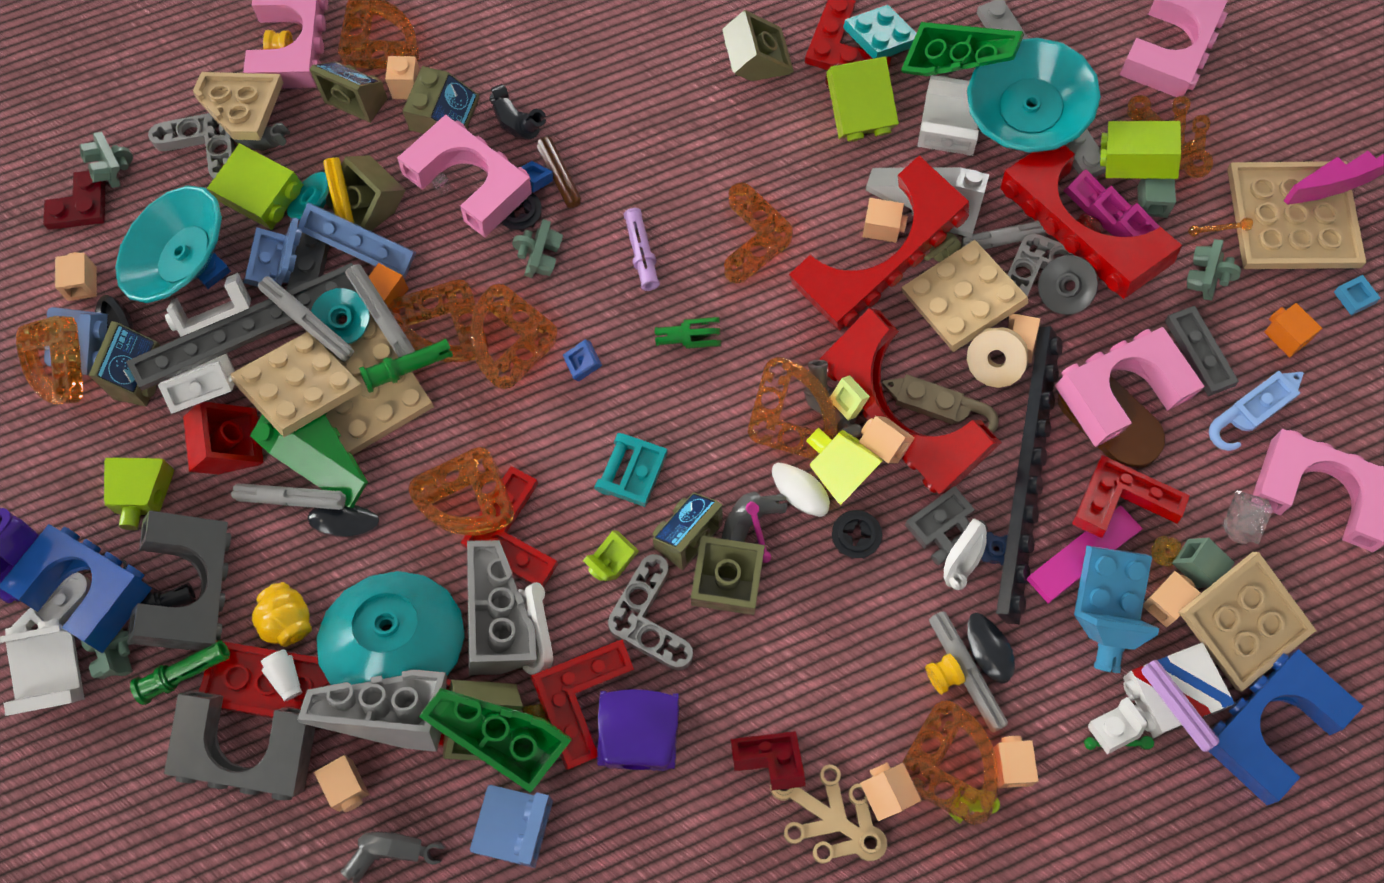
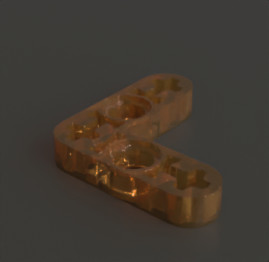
M741 182L732 185L729 189L728 202L730 207L757 234L725 260V277L733 283L746 281L791 244L793 237L791 224L750 185ZM738 194L741 197L746 195V201L742 198L736 200V195ZM761 210L766 212L768 217L763 221H758L752 215L754 212ZM775 230L778 233H782L784 231L785 237H782L781 235L775 237ZM755 246H762L767 252L765 255L757 257L750 251ZM742 265V271H732V266L739 267Z

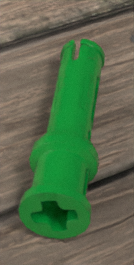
M443 339V341L393 360L391 357L383 358V362L368 368L362 366L359 368L368 392L371 393L378 386L388 382L397 383L400 380V376L443 359L451 358L453 354L449 350L451 348L447 339Z
M219 640L170 666L160 665L155 668L153 673L143 678L136 677L130 682L131 693L139 704L147 705L151 703L153 697L162 693H171L175 691L178 684L228 660V656H230L229 649L223 641Z

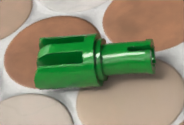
M720 317L684 319L681 326L655 327L656 336L667 335L655 337L656 346L680 343L686 346V349L722 346L721 340L692 341V338L721 335L720 328L692 329L691 327L720 323Z

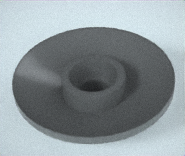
M1065 255L1055 258L1045 266L1039 277L1038 290L1041 300L1050 310L1059 314L1071 315L1083 311L1093 302L1098 291L1096 271L1088 261L1078 256ZM1073 280L1075 288L1072 291H1068L1066 285L1069 281Z

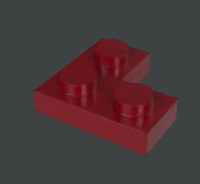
M89 171L73 172L72 197L44 200L43 225L48 230L105 223L106 180L93 182Z
M796 731L731 739L734 771L768 767L772 791L806 787Z

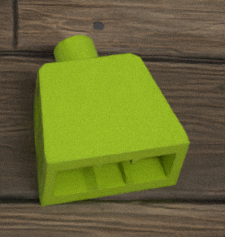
M105 458L104 503L114 513L121 514L119 528L138 530L141 515H147L149 510L160 512L174 474V469L164 459Z

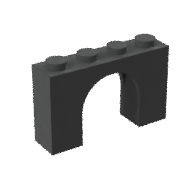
M149 510L142 521L139 551L175 555L187 560L199 574L201 591L198 600L185 607L176 608L137 603L130 615L127 644L200 651L214 644L216 640H220L222 624L218 623V613L222 612L225 603V593H221L222 581L226 580L228 573V563L224 562L225 551L228 552L231 544V533H227L228 522Z
M193 690L178 694L164 774L176 776L175 780L181 783H196L197 780L208 782V787L215 789H227L228 786L239 787V792L243 794L257 795L260 794V791L272 793L271 797L277 800H292V797L305 791L316 727L298 722L297 719L301 709L284 707L275 710L269 745L265 756L255 767H242L228 760L218 743L217 732L223 696Z

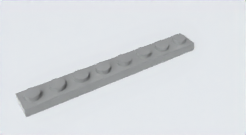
M994 0L978 6L976 14L985 28L1023 31V39H1029L1004 0ZM1088 129L1078 139L1065 145L1076 154L1073 167L1078 175L1085 169L1093 177L1106 172V167H1100L1101 150Z

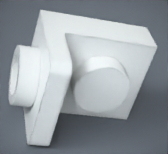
M1126 697L1121 700L1117 708L1090 721L1088 728L1108 755L1140 738L1147 726V722L1141 708L1134 705Z

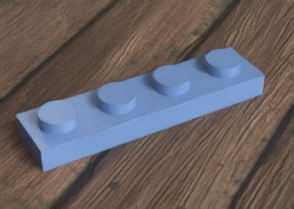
M307 203L297 227L302 229L303 233L371 265L376 266L380 263L403 275L404 279L416 254L415 251L311 203Z

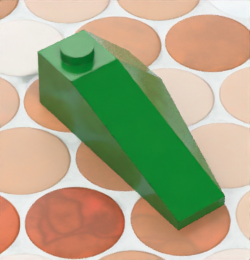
M921 22L901 71L904 74L931 76L1011 61L1015 59L1024 33L1023 31Z
M327 413L286 437H283L262 414L250 437L269 454L322 490L341 491L346 495L345 505L353 508L368 481L350 452H346L339 440L341 435L337 428L331 426L326 417Z
M442 688L436 692L419 715L421 719L530 793L571 742L570 736L543 718Z

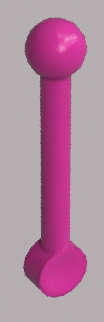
M749 502L746 505V511L752 517L758 544L765 545L757 515L759 506L755 502ZM765 546L762 562L768 563L771 560V554L766 550Z

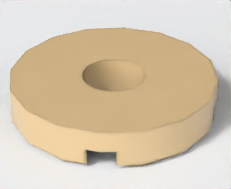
M992 327L985 329L975 336L968 347L967 363L969 370L978 381L987 386L997 388L1010 386L1021 378L1028 367L1027 344L1019 334L1009 328ZM1000 350L1006 357L1005 363H994L990 357L991 351Z

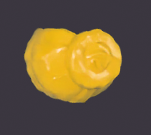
M287 583L271 584L258 594L256 598L258 604L252 613V623L262 640L267 643L287 647L301 641L312 631L309 622V609L303 597L297 590L290 588Z

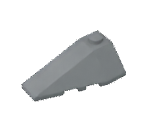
M962 167L934 168L969 201V217L960 227L956 228L954 226L949 232L972 238L989 174ZM872 168L865 190L883 200L904 203V206L912 209L907 196L898 186L897 175L904 168Z
M467 541L469 675L504 674L535 663V627L528 616L522 595L517 589L512 576V570L500 541Z
M408 670L403 671L401 676L383 679L382 676L371 677L369 682L351 685L345 682L308 689L297 720L302 724L400 748L437 752L442 732L421 719L419 715L440 688L446 689L447 675L445 672Z

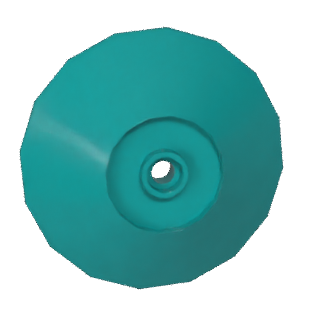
M1042 38L1022 39L1014 60L976 67L973 70L967 88L969 112L982 133L1003 147L1028 153L1056 150L1078 139L1095 120L1101 100L1097 74L1086 58L1064 43ZM1027 104H1034L1036 106L1029 107Z
M187 185L166 192L150 203L136 218L120 245L115 266L118 287L130 300L151 303L168 298L204 272L212 259L219 238L222 215L218 199L204 187Z
M395 571L369 576L344 590L325 612L316 637L318 664L330 685L345 682L351 685L369 682L371 677L382 676L383 679L401 676L403 671L408 670L445 672L448 675L458 662L465 639L462 612L446 588L424 575ZM385 625H392L389 630H382Z

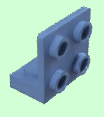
M489 785L470 851L475 854L536 868L553 800L546 794L535 792V795Z

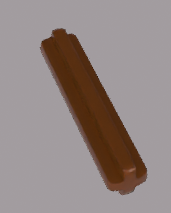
M549 136L539 138L537 140L538 150L547 168L553 172V180L566 206L570 209L578 207L581 204V196L552 139Z

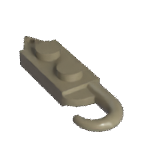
M907 374L905 378L882 382V386L896 400L895 405L952 425L953 423L959 424L968 417L970 411L988 418V428L992 433L998 428L999 419L996 411L986 403L963 396V393Z

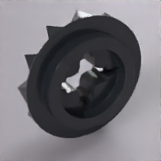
M533 193L529 195L515 209L518 211L524 204L526 214L521 213L516 218L513 211L501 222V225L508 227L510 231L515 229L523 232L525 228L530 226L534 228L537 220H541L542 206L539 198Z
M860 510L843 513L836 519L832 528V543L840 554L848 556L851 560L855 558L865 559L875 553L882 540V530L879 522L871 514ZM857 524H859L860 534L865 536V539L860 538L859 542L854 546L853 538L848 533H853Z

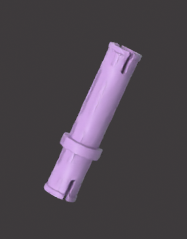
M630 208L623 215L634 253L633 265L635 269H638L642 290L651 291L660 285L654 266L656 258L650 250L641 210L639 208ZM636 230L639 232L641 243H638ZM642 255L645 256V260H646V264H647V268H646V269H645V267H644Z

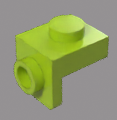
M613 530L593 555H587L583 561L589 566L588 571L600 581L616 580L639 550L618 530Z

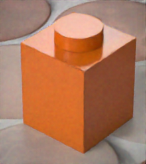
M378 263L368 277L392 313L409 288L403 275Z
M1295 303L1287 310L1281 307L1268 319L1271 324L1264 333L1290 358L1310 343L1323 328Z

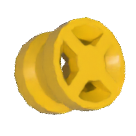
M266 30L263 36L264 50L280 49L293 43L290 31L276 33L274 30Z
M949 653L944 655L940 662H931L925 666L932 685L941 695L946 693L950 686L954 684L959 686L965 682L961 667Z

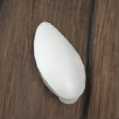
M785 463L773 465L772 476L775 484L791 505L806 514L818 517L825 516L828 513L830 505L828 494L814 476Z
M972 519L946 558L943 577L946 585L955 590H961L966 586L967 577L976 568L984 554L987 532L985 525L977 519Z

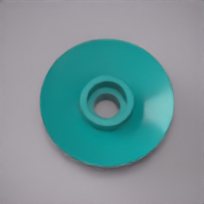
M315 173L302 182L303 187L300 194L287 208V214L291 219L294 217L301 220L307 203L314 204L320 208L325 206V198L329 192L326 173Z
M335 288L323 293L318 297L311 309V312L347 344H352L360 339L366 332L370 322V312L358 293L347 288ZM347 316V322L338 324L339 318Z

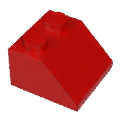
M202 402L196 404L183 416L189 472L219 475L259 466L264 463L262 447L250 437L258 422L257 408Z

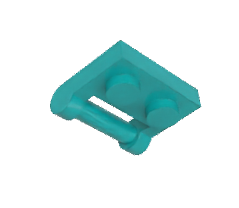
M617 433L613 442L615 444L614 450L602 478L597 479L594 489L601 494L612 495L646 507L667 457L668 449L623 433ZM626 450H634L620 485L613 483Z

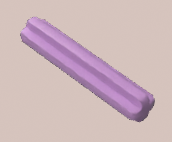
M1154 660L1144 666L1141 670L1142 674L1199 748L1206 752L1219 743L1218 737L1159 661Z

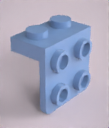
M292 218L286 235L256 227L243 283L258 287L259 282L268 276L280 286L282 283L288 284L290 274L293 272L296 262V246L299 245L302 229L297 228L299 219Z
M58 307L49 308L46 320L45 364L51 367L75 369V374L89 375L107 333L108 314Z

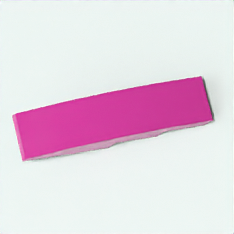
M1366 151L1348 164H1345L1339 157H1336L1295 184L1283 201L1287 205L1315 201L1347 192L1371 182L1384 174V154L1375 158L1369 151Z
M1087 169L1083 170L1063 190L1085 213L1113 236H1138L1160 227L1138 203L1131 206L1112 186L1105 189Z
M1120 505L1114 510L1107 531L1102 538L1087 531L1033 572L1027 578V581L1047 603H1050L1081 579L1087 545L1117 550L1136 536L1143 528Z

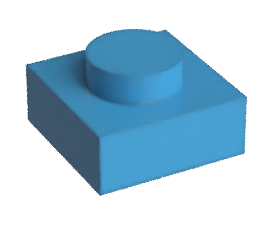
M1364 275L1338 286L1334 291L1351 316L1376 304L1381 299Z

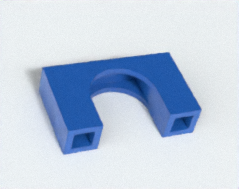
M48 524L0 583V588L39 612L66 578L82 570H91L92 582L89 592L62 628L103 653L128 621L131 611L137 603L141 604L152 588L142 581L145 575L128 564L124 569L120 567L123 563L120 559L109 552H106L103 556L100 555L99 552L102 549L89 540L85 539L82 543L78 542L80 536L64 526L60 531Z
M1299 649L1289 655L1283 653L1273 663L1272 669L1274 670L1268 677L1262 675L1249 687L1253 693L1246 700L1241 697L1231 706L1228 712L1232 716L1225 723L1220 720L1211 728L1218 737L1219 743L1210 749L1209 752L1266 805L1280 801L1299 780L1300 776L1282 761L1264 741L1260 729V718L1265 706L1269 702L1274 701L1292 704L1303 711L1329 736L1343 730L1364 707Z

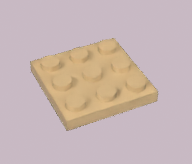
M973 240L902 286L903 294L953 352L973 340L983 330L993 327L1028 304L1026 294L976 240Z
M309 332L300 335L230 374L232 382L283 437L362 392L361 383Z
M1259 552L1250 553L1179 611V614L1199 641L1204 643L1208 653L1235 690L1241 692L1274 666L1273 663L1283 653L1289 654L1316 631Z

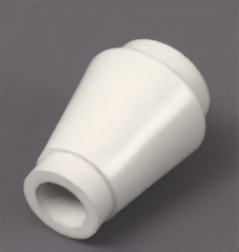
M285 649L277 651L261 660L264 667L261 671L282 697L283 701L293 699L302 693L293 656L288 655Z

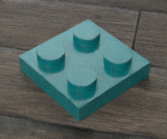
M889 5L845 19L843 29L873 59L884 56L888 57L910 49L916 36V32Z

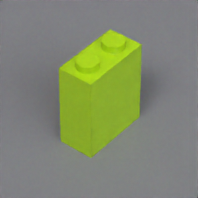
M886 56L830 67L826 74L839 139L847 138L848 142L864 139V134L874 132L875 137L892 133L891 129L897 126L899 122Z
M1108 121V133H1102L1100 167H1106L1105 178L1178 179L1181 159L1180 121Z
M239 143L207 189L220 203L272 230L276 223L282 220L291 202L300 194L303 183L294 171Z

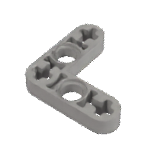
M210 113L161 122L152 126L148 132L149 140L159 151H170L205 144L208 171L212 179L221 170L222 166L220 164H225L235 150L234 140L221 125H219L221 135L217 134L215 129L219 123ZM188 128H197L194 135L184 136V132ZM227 145L225 152L221 154L214 153L217 146Z
M1029 234L1022 240L1008 276L1028 296L1039 268L1044 269L1049 262L1054 260L1053 256L1056 254H1073L1069 253L1060 242L1039 234ZM1032 245L1037 246L1035 253L1029 251ZM1046 250H1050L1048 257L1045 258ZM1026 267L1030 270L1031 276L1026 278L1020 277L1015 269Z
M652 554L641 561L608 619V627L616 639H623L625 644L671 669L684 670L690 666L693 660V649L690 643L645 618L669 575L666 560L660 555ZM657 563L660 564L659 567L662 573H655L651 578L650 583L652 586H655L652 589L645 583L649 577V569L647 567H654ZM636 589H642L648 594L646 602L641 605L633 604L630 601V595ZM626 605L633 611L628 618V623L631 627L618 631L615 621L617 619L622 621L625 618L627 609L623 608V606ZM648 631H654L660 637L659 643L650 648L644 646L641 642L642 636ZM666 639H669L671 641L668 642V647L675 651H678L680 647L684 648V655L687 658L685 660L679 658L675 662L670 651L664 649L663 655H660L659 652L664 648Z

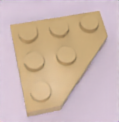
M201 72L193 92L196 99L233 140H261L284 82L280 74Z

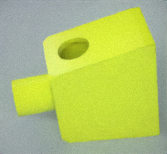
M818 427L806 440L819 453L810 463V467L840 505L883 461V459L859 443L857 438L844 430H841L832 440Z

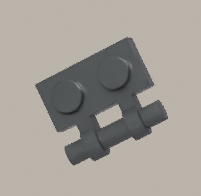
M954 486L905 522V526L924 549L935 542L939 550L932 554L931 558L939 566L946 561L951 549L970 524L967 518L974 513L975 509ZM979 520L980 522H982V523L985 525L986 531H987V530H988L987 525H986L982 520ZM954 527H957L961 534L950 541L945 534Z

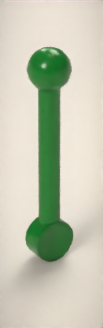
M1144 736L1140 740H1135L1125 746H1140L1144 750H1149L1154 746V740L1150 736ZM1087 737L1084 740V746L1088 750L1101 747L1099 742L1093 737Z

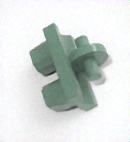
M102 132L93 133L94 142L79 145L80 156L84 163L98 161L88 164L93 182L108 180L112 188L120 187L117 173L120 169L127 170L129 168L133 155L126 147L114 145L110 148Z
M542 220L534 239H532L533 232L530 230H525L523 235L513 238L512 246L518 250V258L525 259L527 253H530L524 273L526 277L532 278L535 273L550 276L553 272L556 258L542 254L543 248L557 252L563 235L549 229L550 221Z
M1214 239L1212 247L1196 246L1193 264L1206 267V271L1190 269L1187 277V289L1203 292L1204 300H1213L1218 278L1220 279V285L1228 286L1229 281H1235L1240 277L1241 268L1234 264L1235 259L1233 257H1227L1225 262H1223L1224 253L1222 252L1224 240Z
M121 628L103 653L81 640L82 647L86 651L96 652L97 659L88 666L93 678L105 679L112 675L126 676L133 672L128 658L130 654L128 646L131 645L127 644L128 631H123V628Z

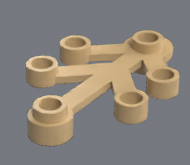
M826 765L820 772V780L825 785L830 808L799 787L791 788L787 791H772L770 783V791L776 799L781 801L792 799L822 820L802 825L797 822L789 823L784 830V838L788 843L798 844L806 838L841 832L851 839L834 845H830L827 842L817 843L813 849V858L816 862L826 864L833 858L857 854L865 861H875L886 852V836L879 828L874 827L872 824L866 794L862 801H858L853 797L855 789L863 790L861 784L853 785L848 793L850 802L856 808L859 827L847 820L838 783L841 774L836 766ZM827 770L834 771L836 780L832 782L827 781L824 778V772ZM791 827H796L801 832V836L796 840L788 836V830ZM866 837H873L876 840L875 849L871 850L865 847L864 839ZM824 846L829 850L830 854L827 859H820L817 856V849Z

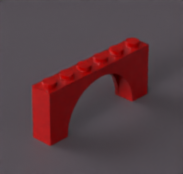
M1065 145L1056 150L1032 152L1006 169L1000 187L1004 195L1019 205L1027 216L1032 217L1035 221H1039L1045 232L1056 238L1069 253L1088 261L1096 271L1097 276L1106 283L1107 287L1123 299L1175 263L1182 245L1162 227L1143 235L1117 237L1093 231L1079 223L1069 214L1060 199L1058 184L1070 173L1076 154Z
M921 156L915 158L897 175L898 186L907 196L914 216L906 241L893 256L883 263L867 269L841 270L821 263L810 254L789 273L792 285L838 331L845 326H852L858 320L859 313L868 306L870 308L875 305L881 298V293L888 286L892 288L897 285L903 278V273L910 266L914 268L920 264L925 257V253L932 246L934 248L939 246L946 239V233L954 226L956 228L960 227L969 217V201Z
M869 308L819 360L827 361V376L830 379L840 382L843 377L850 375L870 396L863 406L864 411L862 412L867 421L871 418L874 419L875 416L886 417L915 437L902 457L903 461L912 470L917 469L924 477L922 480L924 485L931 492L944 494L959 484L1002 442L981 420H971L964 427L946 435L928 436L913 431L896 418L884 398L881 386V367L885 352L899 331L880 310Z

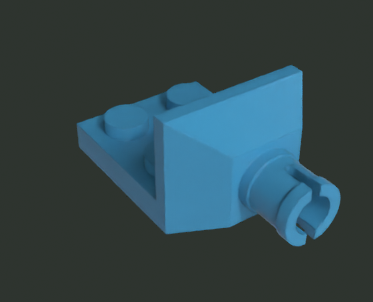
M1086 546L1074 616L1088 637L1098 642L1094 668L1106 672H1111L1112 669V672L1120 673L1124 650H1135L1158 635V627L1141 620L1152 556Z

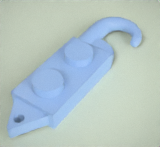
M1278 371L1234 403L1232 407L1215 418L1210 424L1208 433L1212 443L1219 449L1226 451L1241 447L1240 442H1224L1220 437V431L1230 423L1242 431H1253L1298 397L1300 394L1298 389L1304 373H1281Z

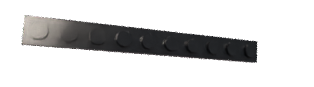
M1051 326L1039 327L996 610V614L1007 624L1020 625L1021 614H1024L1026 609L1024 590L1025 583H1028L1027 578L1030 576L1029 556L1030 553H1033L1035 546L1033 528L1039 518L1037 500L1038 494H1041L1043 490L1041 472L1042 466H1045L1047 462L1045 444L1046 437H1049L1051 434L1049 416L1050 410L1055 406L1053 388L1054 382H1057L1059 378L1057 360L1058 355H1061L1063 350L1062 340Z

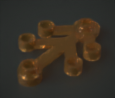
M1136 95L1129 100L1127 113L1131 119L1137 121L1143 119L1145 121H1163L1151 109V101L1148 97ZM1178 96L1173 101L1172 111L1174 113V121H1180L1181 159L1179 169H1184L1186 174L1193 178H1201L1208 175L1213 167V158L1205 151L1206 133L1211 122L1206 115H1198L1193 119L1191 128L1195 133L1192 149L1185 142L1186 114L1190 109L1191 102L1186 96ZM1141 102L1144 103L1145 106L1142 108H1137L1134 104ZM1184 103L1186 107L1179 109L1176 107V104ZM1204 122L1206 127L1199 128L1196 126V123ZM1199 159L1202 160L1204 164L1201 166H1196L1193 163V161Z

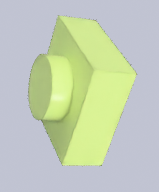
M849 375L840 380L829 400L849 421L857 417L870 396Z

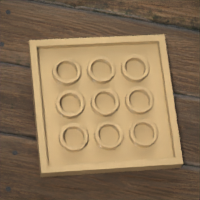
M1330 161L1230 163L1227 171L1243 269L1362 268L1366 264L1352 189L1315 201L1289 205L1283 201L1295 184Z
M370 315V322L363 336L356 342L349 344L354 353L347 361H341L328 350L362 385V392L326 414L331 426L338 429L341 435L339 440L346 452H350L352 455L434 408L412 372L400 376V380L397 383L388 382L374 388V392H368L359 368L362 366L368 368L379 364L386 357H391L392 360L398 358L372 315Z

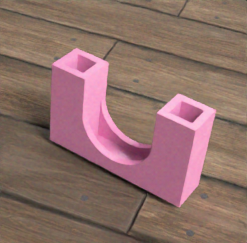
M252 0L253 10L260 23L292 22L301 25L303 28L299 37L286 47L268 50H246L243 73L280 74L284 82L281 89L316 88L317 85L310 72V68L312 65L321 64L319 58L320 54L324 52L322 32L326 31L324 10L328 9V0Z
M1154 0L1148 15L1183 29L1188 34L1192 45L1181 50H1170L1136 38L1120 76L1183 99L1187 89L1193 91L1200 77V74L1195 72L1197 68L1203 69L1209 57V53H1206L1205 50L1206 48L1212 49L1219 33L1214 32L1215 28L1221 29L1228 13L1223 10L1228 0Z
M447 115L443 116L397 157L402 175L422 190L440 173L453 165L472 164L483 169L488 174L484 184L460 205L464 222L483 237H486L532 194L530 176L523 168L515 167L500 151L495 152L487 145L483 138L480 136L475 137L467 131L460 121H454Z
M1164 327L1153 332L1150 329H1146L1135 336L1134 341L1127 343L1126 340L1121 341L1113 346L1110 352L1105 355L1102 352H1098L1087 359L1086 364L1080 367L1077 363L1069 366L1061 373L1063 377L1055 385L1095 447L1119 436L1132 424L1111 391L1109 383L1111 372L1126 370L1144 378L1167 411L1192 399L1205 387Z
M1281 429L1270 442L1250 504L1281 516L1292 506L1302 474L1307 472L1329 474L1345 486L1351 498V512L1342 540L1371 552L1381 548L1384 545V466L1367 462L1359 455L1347 454L1336 450L1328 443L1315 442L1305 438L1297 431Z

